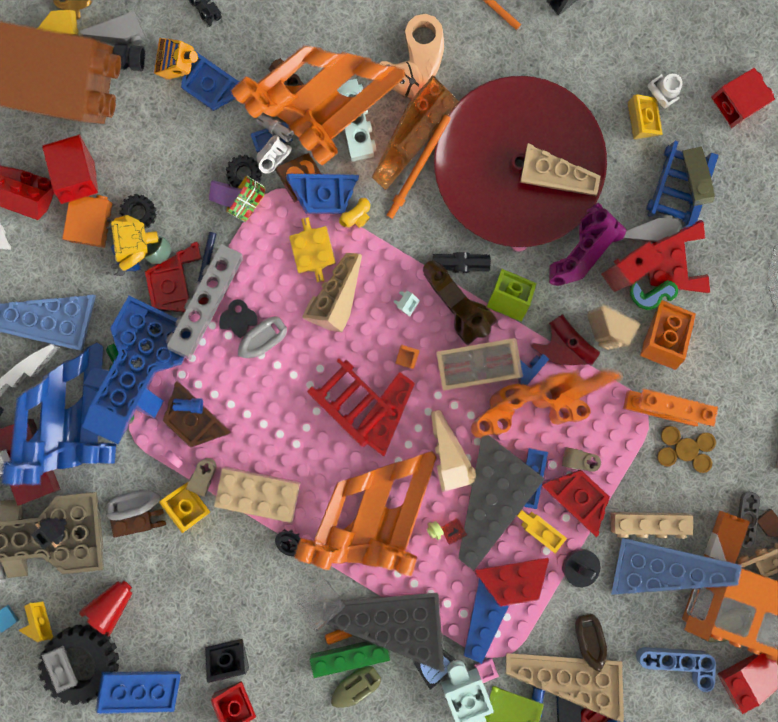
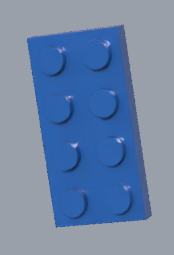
M179 671L102 672L95 711L97 714L174 712L181 674Z

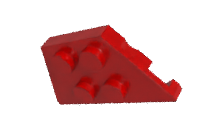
M577 470L542 484V487L595 537H598L599 528L605 515V508L610 498L607 493L582 470Z
M543 558L475 570V575L479 577L487 591L492 594L499 607L537 601L540 598L549 559Z

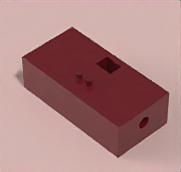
M28 419L26 442H29L38 430L34 419ZM14 424L0 429V451L6 450L10 460ZM53 470L44 472L41 475L40 484L10 485L17 506L61 490Z

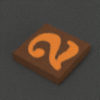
M309 152L275 169L294 203L298 199L286 179V175L321 174Z

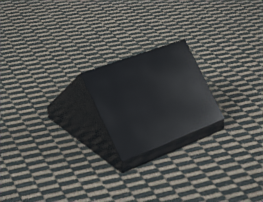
M243 639L205 647L207 683L247 673L249 664Z

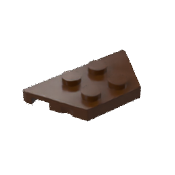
M179 381L174 383V390L169 399L168 409L165 412L163 422L190 448L231 433L204 405L202 414L191 413V411H174L173 405H176V403H173L174 399L191 400L196 398Z

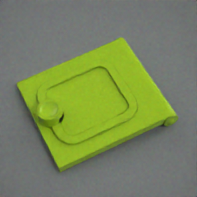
M492 686L489 700L494 712L485 716L486 722H540L543 703L503 690L497 686Z

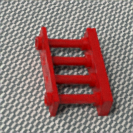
M339 358L337 362L342 367L321 388L316 389L311 386L307 393L360 446L365 447L369 443L366 439L367 433L388 412L395 416L396 413L393 411L395 406L388 400L384 402L352 370L354 366L347 359L343 362ZM348 372L355 379L354 382L335 401L329 402L325 398L327 396L326 393ZM361 385L369 393L348 415L345 414L343 416L339 412L340 406ZM375 398L382 405L381 409L362 428L356 429L352 425L354 423L353 420Z

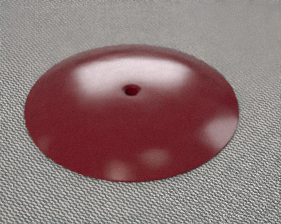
M531 76L499 78L470 91L447 115L451 120L435 146L434 170L439 192L450 212L473 234L489 242L508 247L539 246L555 241L571 232L581 224V219L589 213L587 209L592 208L597 203L604 186L607 171L605 141L597 120L591 111L576 95L566 88L546 79ZM529 143L535 148L549 152L555 157L562 158L575 166H580L600 175L597 195L593 196L521 183L523 167L516 166L515 160L519 159L524 162L527 144Z

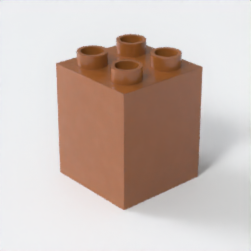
M0 21V106L81 122L105 124L106 117L112 118L116 108V97L114 94H109L111 78L117 79L119 77L121 57L120 55L113 54V46L91 38Z

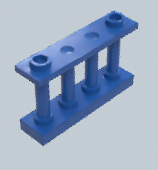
M674 141L672 144L667 145L664 156H666V160L653 199L649 200L646 210H649L647 215L649 217H652L658 211L682 219V222H685L683 228H688L698 221L703 205L693 206L691 194L664 186L668 175L688 182L687 173L670 168L674 157L684 160L682 151L676 150L678 141ZM710 153L705 157L711 178L719 156L715 153ZM662 193L688 201V204H691L689 211L683 212L659 204Z

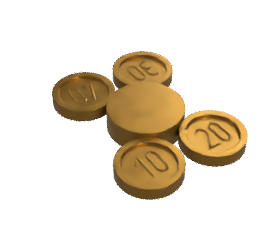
M668 426L662 430V441L667 445H675V448L673 450L672 448L664 447L659 450L657 460L661 465L666 467L672 466L678 457L683 461H692L693 468L699 473H706L712 468L711 458L706 454H698L699 450L709 452L715 448L716 439L712 434L701 433L695 442L690 438L680 439L681 434L676 427Z

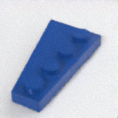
M478 579L464 656L482 664L509 606L499 607L492 594L487 591L485 585Z

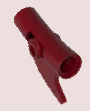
M563 314L549 323L551 328V341L549 344L533 343L531 345L538 353L544 354L550 361L559 365L589 364L591 366L600 355V351L589 344L572 327ZM570 339L574 341L573 346L570 345Z

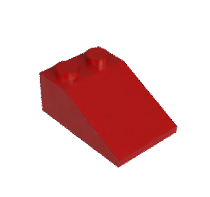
M760 652L759 655L753 654L717 674L735 708L742 714L761 705L778 690V664H776V661L767 658L763 652Z

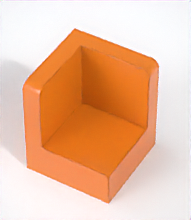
M401 345L395 364L414 369L420 350Z

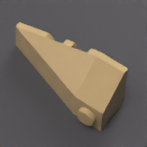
M346 253L334 268L331 279L327 283L324 282L321 287L323 289L317 297L313 296L302 316L303 319L330 331L343 332L351 313L362 258L361 254Z

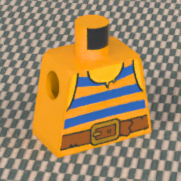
M159 38L154 74L169 80L187 75L191 71V64L198 60V55L192 46L182 41Z

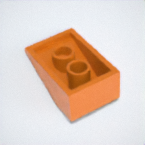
M662 300L660 305L657 306L649 326L640 356L676 370L686 359L696 314Z

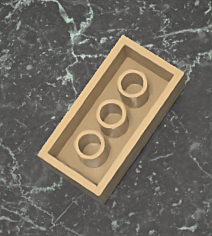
M224 467L222 468L214 507L291 523L294 518L301 482Z

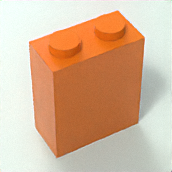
M96 195V198L87 196L70 201L62 239L67 242L105 248L108 234L106 227H109L107 218L111 217L113 203L107 200L108 197Z

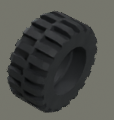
M79 624L72 628L64 629L45 645V650L40 654L39 658L42 660L38 663V670H42V673L39 675L40 681L44 680V689L46 691L49 689L52 692L50 696L54 699L57 697L61 698V703L66 704L68 701H71V705H78L80 702L86 704L92 699L95 700L98 698L102 672L118 671L119 664H116V662L119 660V653L114 652L117 648L115 642L111 644L109 642L110 636H104L98 630L92 629L91 625L87 624L82 627ZM62 646L65 652L73 647L84 649L94 660V676L85 681L77 680L78 683L75 686L57 693L42 655Z

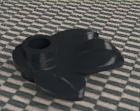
M240 299L233 300L229 304L228 310L221 314L219 320L220 329L231 327L239 338H242L247 333L248 325L255 326L258 323L256 313L248 309L247 304ZM236 306H241V312L237 313L235 311Z

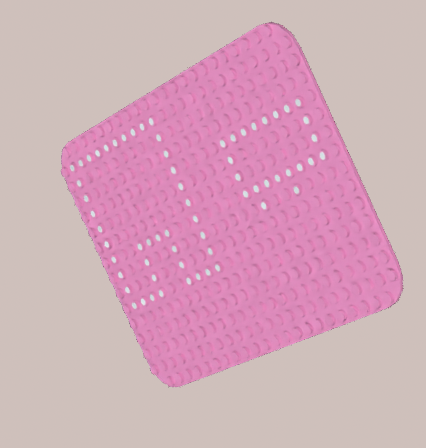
M286 188L275 189L266 193L248 220L242 223L228 246L242 253L243 260L191 360L185 358L181 365L156 372L148 390L164 402L155 419L136 409L134 420L129 424V431L135 444L146 454L189 480L200 461L205 458H212L216 462L217 468L208 491L215 496L217 495L220 476L224 467L301 482L294 518L291 523L251 514L247 515L276 533L282 532L284 529L288 532L293 530L294 534L299 533L300 538L314 540L338 482L433 451L437 458L406 548L407 552L418 557L412 576H406L395 570L362 565L361 563H332L331 566L381 597L438 593L442 634L465 647L479 577L475 575V570L548 558L549 562L539 600L509 605L485 657L499 658L506 656V653L511 654L517 651L528 638L564 577L562 571L564 559L570 552H574L582 547L590 531L550 493L541 487L537 509L523 507L522 510L528 515L531 511L537 514L567 538L556 553L552 552L521 526L523 520L516 516L474 571L470 569L458 557L473 483L447 491L441 490L437 465H441L440 457L435 452L438 439L433 434L431 412L441 410L468 457L471 467L475 470L481 438L475 437L472 434L471 425L483 412L490 408L491 396L503 387L519 384L518 378L443 390L436 352L467 347V345L454 329V314L423 275L424 265L366 229L359 228L356 224L350 228L343 227L339 223L341 214H306L299 201L294 203ZM309 217L311 228L316 229L326 226L328 229L336 264L327 266L322 270L325 280L323 282L317 283L315 272L308 271L299 274L289 236L304 230L301 221L303 218ZM346 253L361 254L362 258L351 313L343 332L330 331L303 319L302 316L313 296L317 297L323 289L321 287L324 282L327 283L331 279L334 268ZM220 264L217 266V270L223 271L227 266ZM210 281L208 287L214 288L218 282ZM458 286L469 300L487 306L485 301ZM400 291H409L420 300L411 316L403 313L394 303V300L400 302L403 297L399 294ZM240 299L247 304L248 309L256 313L257 325L267 318L276 316L287 327V333L282 341L263 355L253 358H242L238 356V348L242 338L236 336L231 327L220 329V316L224 311L228 310L229 304L233 300ZM236 306L235 311L237 313L241 312V306ZM488 308L498 322L492 326L488 336L477 338L468 346L515 338L517 339L520 360L530 368L531 365L529 363L536 355H541L531 345L533 343L547 345L550 341L515 319ZM194 314L190 317V321L196 322L200 319V315ZM273 323L271 327L278 334L280 331ZM248 325L247 332H249L255 326ZM401 345L420 350L414 369L395 364ZM339 358L343 362L347 359L354 366L352 370L379 397L383 395L399 372L415 383L385 456H382L368 444L365 447L360 446L307 393L311 386L316 389L321 388L342 367L337 362ZM548 360L527 386L531 387L543 379L561 372L579 370V375L586 379L599 372V370L589 364L559 365ZM486 370L477 372L478 380L487 379ZM347 372L326 393L327 396L325 398L329 402L335 401L355 379ZM179 381L196 398H202L203 405L231 433L190 448L163 422L165 412L168 409L169 399L174 390V383ZM614 381L579 398L587 403L591 410L589 416L582 421L575 423L570 421L555 425L549 418L550 407L539 408L532 401H529L515 410L512 416V426L507 432L501 435L490 434V436L525 463L529 448L548 452L544 472L545 480L542 484L577 471V469L562 466L565 447L597 455L601 460L600 468L595 472L582 471L611 498L645 441L649 430L648 415L623 409L626 392L630 389ZM360 385L340 406L339 412L343 416L345 414L348 415L369 392ZM548 391L545 395L547 398L552 399V394ZM375 398L353 420L354 423L352 425L356 429L377 403ZM576 409L577 414L581 416L580 411ZM559 411V416L563 418L562 412ZM498 421V427L500 429H503L502 423ZM480 423L479 428L484 432L485 427ZM168 450L183 460V464L179 468L164 456ZM592 458L591 460H587V464L590 465V468L591 465H595V461H593ZM206 463L204 465V471L207 472L208 470H211L208 468L209 464ZM413 474L394 480L386 503L387 508L394 509L404 503ZM365 490L346 496L336 527L344 529L353 522ZM436 521L442 528L444 534L440 536L439 540L436 538L432 539L426 530L429 522L433 523ZM454 527L455 529L459 530V532L455 533L454 535L450 537L448 536V534L454 531Z

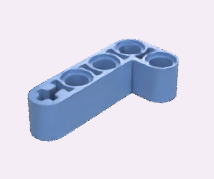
M642 647L636 652L637 661L646 669L692 672L693 683L701 691L709 692L714 688L716 662L706 651ZM647 655L651 657L647 658L646 661L643 660V658H646ZM665 655H669V660L666 663H662V658ZM688 656L687 663L681 664L682 658ZM707 657V663L701 665V660ZM706 677V682L700 684L701 678Z

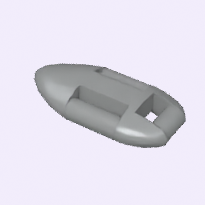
M276 316L263 320L242 338L238 348V356L253 358L263 355L282 341L287 333V327ZM273 323L280 331L278 334L271 327Z
M139 490L117 496L105 505L106 517L110 520H123L141 515L157 504L160 495L152 491ZM114 507L118 508V512H114Z

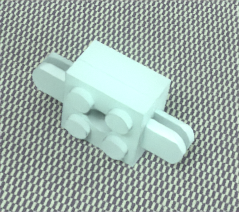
M454 660L450 662L447 666V673L450 679L441 682L455 722H486L485 716L494 711L477 668L467 671L462 661Z

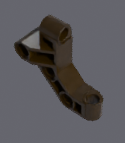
M434 260L428 261L423 267V275L454 314V329L459 337L468 346L475 339L488 336L492 326L498 322L494 314L484 304L469 300L439 262L437 263Z

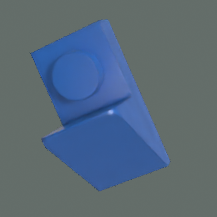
M544 354L536 355L529 363L531 365L530 368L520 360L523 377L518 378L519 384L528 385L548 362L549 358Z

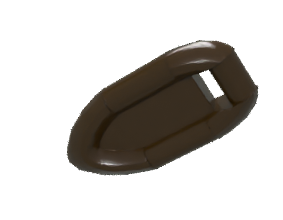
M591 613L579 616L575 622V631L581 654L590 667L596 671H601L607 658V645L601 623ZM592 622L593 626L583 628L582 624Z

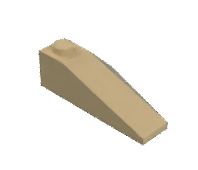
M441 410L431 412L433 434L438 439L435 452L440 457L441 465H437L441 490L447 491L470 485L475 482L474 479L476 478L474 468L471 467L468 457Z

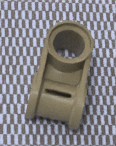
M565 447L562 466L595 472L600 468L601 460L595 454ZM592 458V460L595 461V465H591L590 468V465L587 464V460H591Z
M205 458L197 464L186 487L187 490L205 497L217 468L216 462L212 458ZM206 463L209 464L208 468L211 469V470H208L207 472L204 471V470H205L204 465H205Z

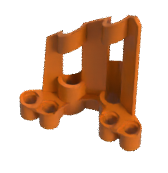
M304 45L258 83L246 76L232 88L231 92L240 103L245 104L247 112L252 117L258 118L262 113H265L271 117L277 116L290 125V130L299 137L301 144L307 150L312 151L313 157L319 164L324 165L338 153L332 139L405 78V70L394 65L378 64L370 58L346 52L332 53L319 47ZM305 63L324 67L304 85H284V82ZM354 75L374 80L355 97H347L337 91Z
M578 370L558 373L543 379L531 387L524 384L508 385L491 396L490 408L472 423L471 432L478 438L490 434L501 435L507 432L512 426V416L515 410L529 401H532L539 408L550 407L549 418L555 425L570 421L574 423L582 421L589 416L591 410L589 405L579 398L620 379L621 375L614 371L601 370L583 379L579 375ZM548 391L551 392L552 399L546 397L545 394ZM576 409L580 411L581 416L577 414ZM559 411L562 412L563 418L559 416ZM498 421L502 423L503 429H500L498 427ZM480 423L485 427L484 432L479 428Z
M433 451L338 482L314 540L300 538L294 558L305 563H312L326 570H330L332 563L349 562L395 570L406 576H412L418 557L407 552L406 548L437 456ZM413 474L404 503L394 509L387 508L386 503L394 480ZM365 490L353 522L344 529L336 527L346 496Z

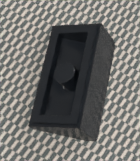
M556 696L557 722H581V706Z

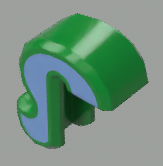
M667 280L644 294L638 283L634 282L630 285L629 292L633 302L639 308L650 310L659 306L664 296L667 301H672L676 298L678 287L674 282Z

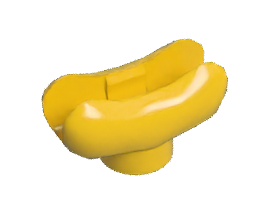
M360 198L353 209L342 213L339 218L340 225L350 228L356 224L361 228L370 219L367 215L370 210L369 200L367 198Z

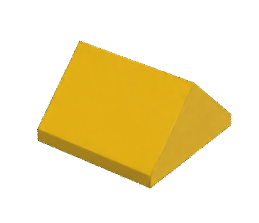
M638 94L633 95L628 101L633 139L663 135L656 98Z
M188 482L159 501L182 533L210 513V510L198 494L186 489Z

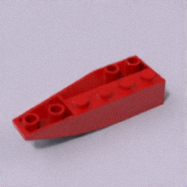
M0 166V207L39 220L48 211L54 196L51 180L29 171Z

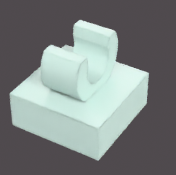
M400 291L399 294L403 297L400 302L394 300V303L403 313L411 316L420 300L409 291Z

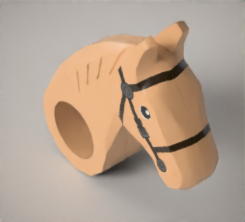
M428 14L416 15L407 24L405 40L409 61L392 64L387 61L379 63L388 66L394 65L405 70V78L392 89L400 95L412 99L413 109L418 108L421 94L434 80L440 68L444 51L442 25L434 16ZM426 27L433 31L435 38L428 44H420L413 38V33L418 28Z

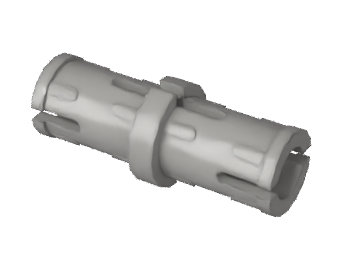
M265 113L258 117L261 120L256 119V123L268 129L270 134H276L286 142L292 139L289 134L294 135V132L281 125L279 120H273L265 115Z

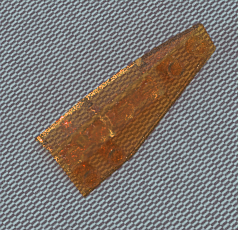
M434 75L428 79L408 103L371 177L384 190H387L432 136L443 116H448L459 103Z

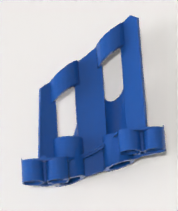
M96 342L87 347L76 358L66 360L43 376L42 382L27 389L17 398L10 462L2 463L1 484H40L41 475L47 471L72 468L82 463H115L116 444L98 443V435L82 428L97 391L83 385V393L80 400L72 407L65 409L66 382L84 372V383L92 367L102 369L104 348L102 345ZM41 403L40 427L31 440L26 442L28 410Z

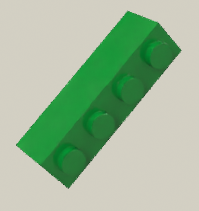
M364 641L312 653L309 660L313 677L317 678L390 661V653L387 649Z

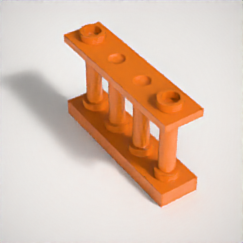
M642 389V393L627 390L623 406L625 410L698 427V423L715 426L718 411L716 406L648 389Z

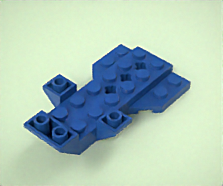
M131 296L127 297L110 328L118 351L115 362L110 371L92 367L83 383L84 386L97 391V394L89 407L82 428L119 445L136 409L155 419L164 401L149 391L148 387L156 372L181 365L185 357L170 351L166 343L171 332L174 333L177 328L175 326L177 318ZM158 328L159 333L152 334L151 329L155 330ZM189 331L181 334L182 339H188L191 336ZM148 344L150 346V350L144 351L142 346H146ZM140 361L141 367L135 368L132 363Z

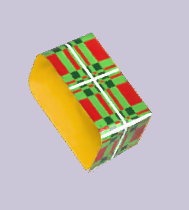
M249 176L243 179L238 187L242 191L232 206L227 207L226 210L227 213L243 222L248 220L265 195V186Z

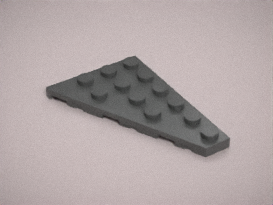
M490 435L481 438L475 469L476 478L472 485L458 557L459 560L473 571L545 480L543 476Z
M438 593L323 603V621L326 625L440 672L445 671Z

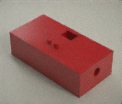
M649 241L621 260L618 258L614 260L615 264L601 273V275L613 292H616L633 284L664 262V260Z

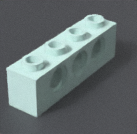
M357 79L348 80L337 91L344 96L355 97L363 90L362 84L358 85ZM368 109L359 116L361 118L360 123H351L345 128L352 162L374 157L373 151H377L375 140L370 139L369 133L372 132L371 122L366 121L365 114H368ZM358 135H363L366 139L363 142H357L355 138Z

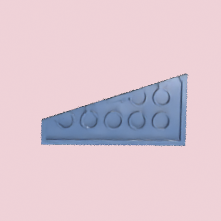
M96 295L0 304V332L83 351Z
M622 538L611 595L735 586L739 584L742 565Z

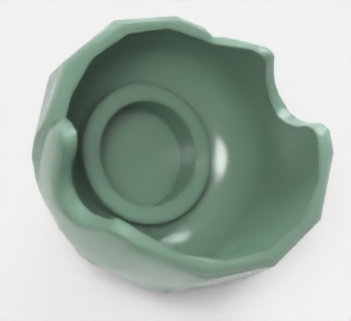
M159 236L158 243L147 246L148 254L144 258L151 264H161L166 261L171 253L169 241Z

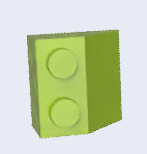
M501 269L486 307L522 322L530 307L537 283Z

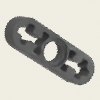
M746 491L741 495L738 511L739 518L743 519L745 514L752 516V521L748 528H751V531L747 530L746 532L749 540L742 543V547L745 548L751 547L755 542L760 497L751 491ZM750 495L754 499V502L750 503V509H754L753 512L744 510V508L749 509V503L746 502V498H750Z

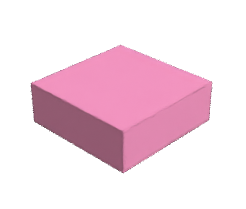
M492 658L483 660L482 664H474L483 683L499 677Z

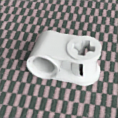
M272 136L256 155L259 169L263 173L274 171L290 154L291 146L285 145L280 141L279 136ZM266 159H269V160H270V161H269L268 163H266V164H263V163H262V162H263L264 160H266Z

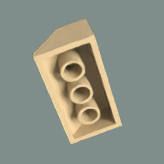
M605 305L590 310L587 314L595 340L600 342L599 346L606 350L629 346L640 325L638 322Z

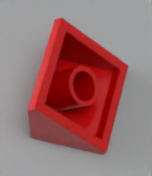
M242 681L215 692L210 699L219 722H250L256 718Z

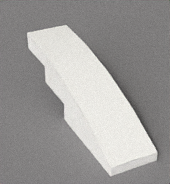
M51 344L16 364L0 378V397L9 386L18 387L27 375L29 377H36L60 347Z

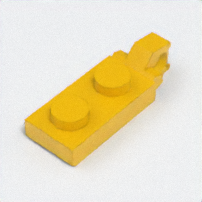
M523 510L518 513L517 517L523 520L521 526L552 552L556 553L567 539L532 511L529 515Z

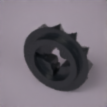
M284 529L277 534L275 544L283 554L291 557L295 556L300 541L299 533L294 534L293 530L288 532Z

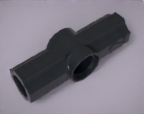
M455 252L453 254H433L432 259L437 263L439 262L447 271H453V273H459V271H462V273H469L470 271L490 272L491 258L487 254Z

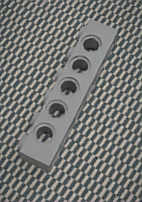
M223 244L213 251L211 264L206 265L204 268L202 281H198L193 290L195 292L192 299L189 298L184 307L186 309L183 316L180 315L175 324L177 328L174 333L171 332L166 341L170 351L191 360L243 260L242 253ZM225 264L227 267L225 270L219 271L217 266ZM210 281L218 282L216 287H208ZM203 297L209 299V302L205 305L199 304V300ZM194 314L200 315V319L196 322L190 321V317ZM185 331L191 332V336L188 339H182L181 334Z

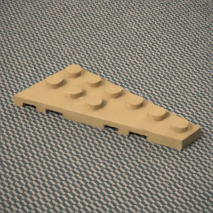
M506 653V675L618 722H624L622 661L606 660L603 669L596 671L588 665L585 659Z

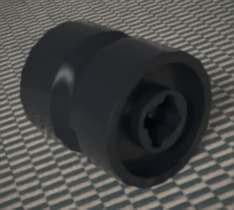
M116 43L114 45L113 54L120 55L122 70H127L128 67L132 71L144 70L146 56L144 46L131 45L129 48L127 44Z

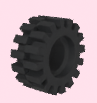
M238 155V158L233 157V161L228 162L229 166L226 167V177L233 187L238 188L243 181L237 177L238 169L243 166L250 168V178L257 182L261 181L262 172L253 157Z
M138 194L128 196L129 199H124V204L120 205L122 209L119 210V214L132 217V209L138 205L143 206L145 215L138 220L144 223V228L151 227L150 224L155 222L154 218L157 216L155 213L157 210L153 202L144 195L140 196Z

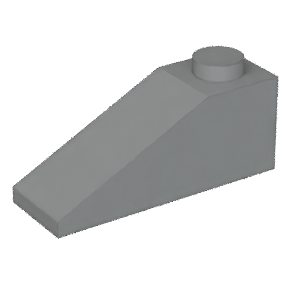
M135 11L80 30L83 37L100 42L136 45L146 38Z
M662 215L661 218L626 231V235L620 241L645 243L650 241L655 243L667 236L670 237L678 233V219H672L673 216Z

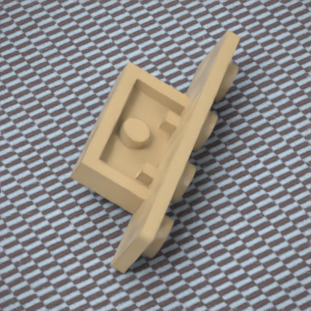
M778 542L773 544L774 547L771 549L762 548L755 551L756 555L748 557V555L738 558V562L735 564H740L743 568L755 563L759 574L765 577L778 573Z

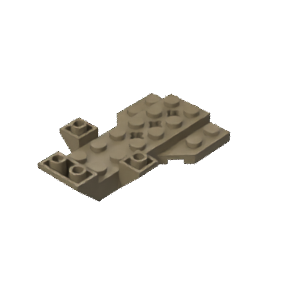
M97 492L56 496L39 517L23 518L22 505L17 506L15 499L1 501L0 562L7 578L28 576L27 559L42 557L45 561L51 563L62 574L104 569L103 538ZM57 517L58 520L64 518L67 524L64 526L66 530L64 531L65 536L61 544L56 548L50 544L43 550L38 544L39 542L31 536L38 529L36 524L46 518ZM79 527H81L82 530H85V534H83V537H81L80 534L76 533V531L79 530Z

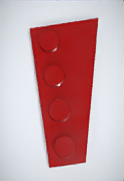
M401 372L398 373L380 397L384 402L388 400L395 406L393 411L396 415L392 416L388 412L367 433L368 436L366 437L369 441L368 445L382 456H385L415 385L412 380ZM378 401L359 425L360 428L381 409L382 405Z

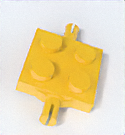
M309 217L303 218L301 221L304 230L289 236L299 274L308 271L315 272L317 283L323 282L325 280L322 270L327 266L336 264L328 229L326 226L316 229L311 228Z

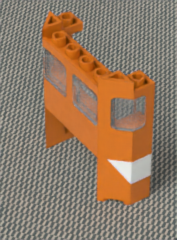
M719 511L704 556L736 563L750 521ZM741 568L738 585L692 589L682 620L686 622L685 631L709 641L710 637L722 641L723 638L727 639L729 644L739 648L741 645L746 646L748 651L759 655L760 652H763L767 658L777 661L776 664H778V581Z

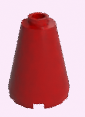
M124 580L122 583L117 581L83 607L79 612L82 618L84 616L88 617L87 622L103 635L106 633L107 637H109L133 594L130 591L132 586Z

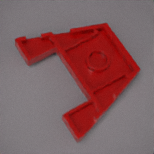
M698 220L694 225L688 228L685 227L679 230L678 233L670 237L667 236L652 244L664 262L648 272L651 286H659L669 280L674 282L680 290L710 293L709 276L707 274L688 277L685 242L705 239L703 220Z
M198 242L190 244L191 246L180 250L173 257L145 271L152 307L163 311H186L184 307L190 297L183 264L202 260ZM203 297L199 300V304L205 305L209 302V299L207 297Z

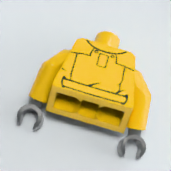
M128 215L115 219L107 218V222L111 223V225L106 228L113 232L117 262H120L111 266L112 269L118 268V271L114 273L116 276H123L126 270L133 267L148 254L147 244L158 243L157 231L145 233L144 223Z

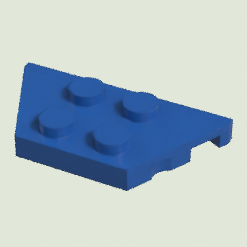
M197 53L198 60L191 64L190 73L182 78L181 88L214 111L236 99L231 90L239 81Z
M287 174L286 179L306 214H342L346 211L348 201L353 194V189L359 179V175Z

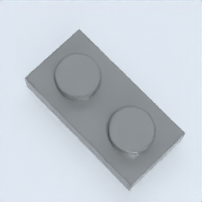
M63 646L42 655L57 693L78 683Z

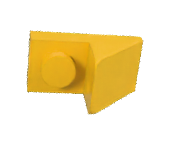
M44 601L25 605L24 608L29 625L19 629V631L36 642L52 640L53 633Z

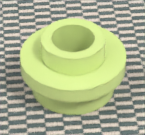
M436 521L427 524L428 528L426 530L432 539L436 538L439 540L440 536L444 534L440 525Z

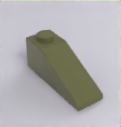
M702 146L682 150L693 206L713 203L715 193Z

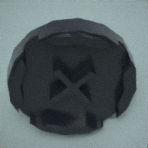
M582 548L570 552L564 559L562 566L566 581L580 588L594 583L601 569L598 557L588 549Z

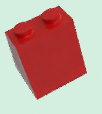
M755 68L725 84L711 96L731 128L775 100L772 89L766 86L762 74L756 71Z
M80 134L42 145L52 188L61 204L98 193L95 162Z

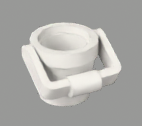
M661 74L648 84L649 90L663 108L669 107L680 99L678 95L681 91L682 79L677 74H669L667 76Z

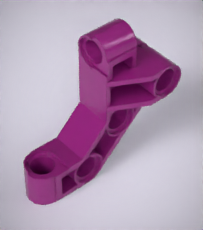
M596 203L592 208L587 209L589 213L581 219V224H579V243L568 257L553 262L549 266V283L551 285L561 286L583 279L609 245L623 239L626 235V228L609 211L603 208L600 203Z

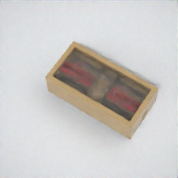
M515 338L436 352L443 390L523 377L517 339Z

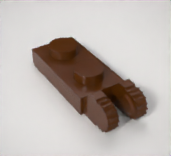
M160 509L150 512L148 510L141 515L123 520H110L113 538L165 526L166 521L161 520L151 523L150 516L162 515L164 510Z

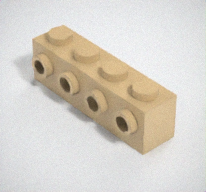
M611 512V532L621 538H628L629 534H636L638 538H648V535H655L656 538H667V535H675V538H687V535H693V515L688 513Z

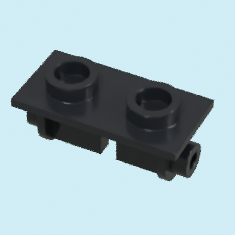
M189 0L190 4L199 11L201 19L204 22L206 21L209 27L212 26L214 19L218 21L222 18L221 11L214 2L207 4L211 0Z

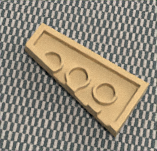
M528 143L520 182L596 196L600 175L580 166H575Z

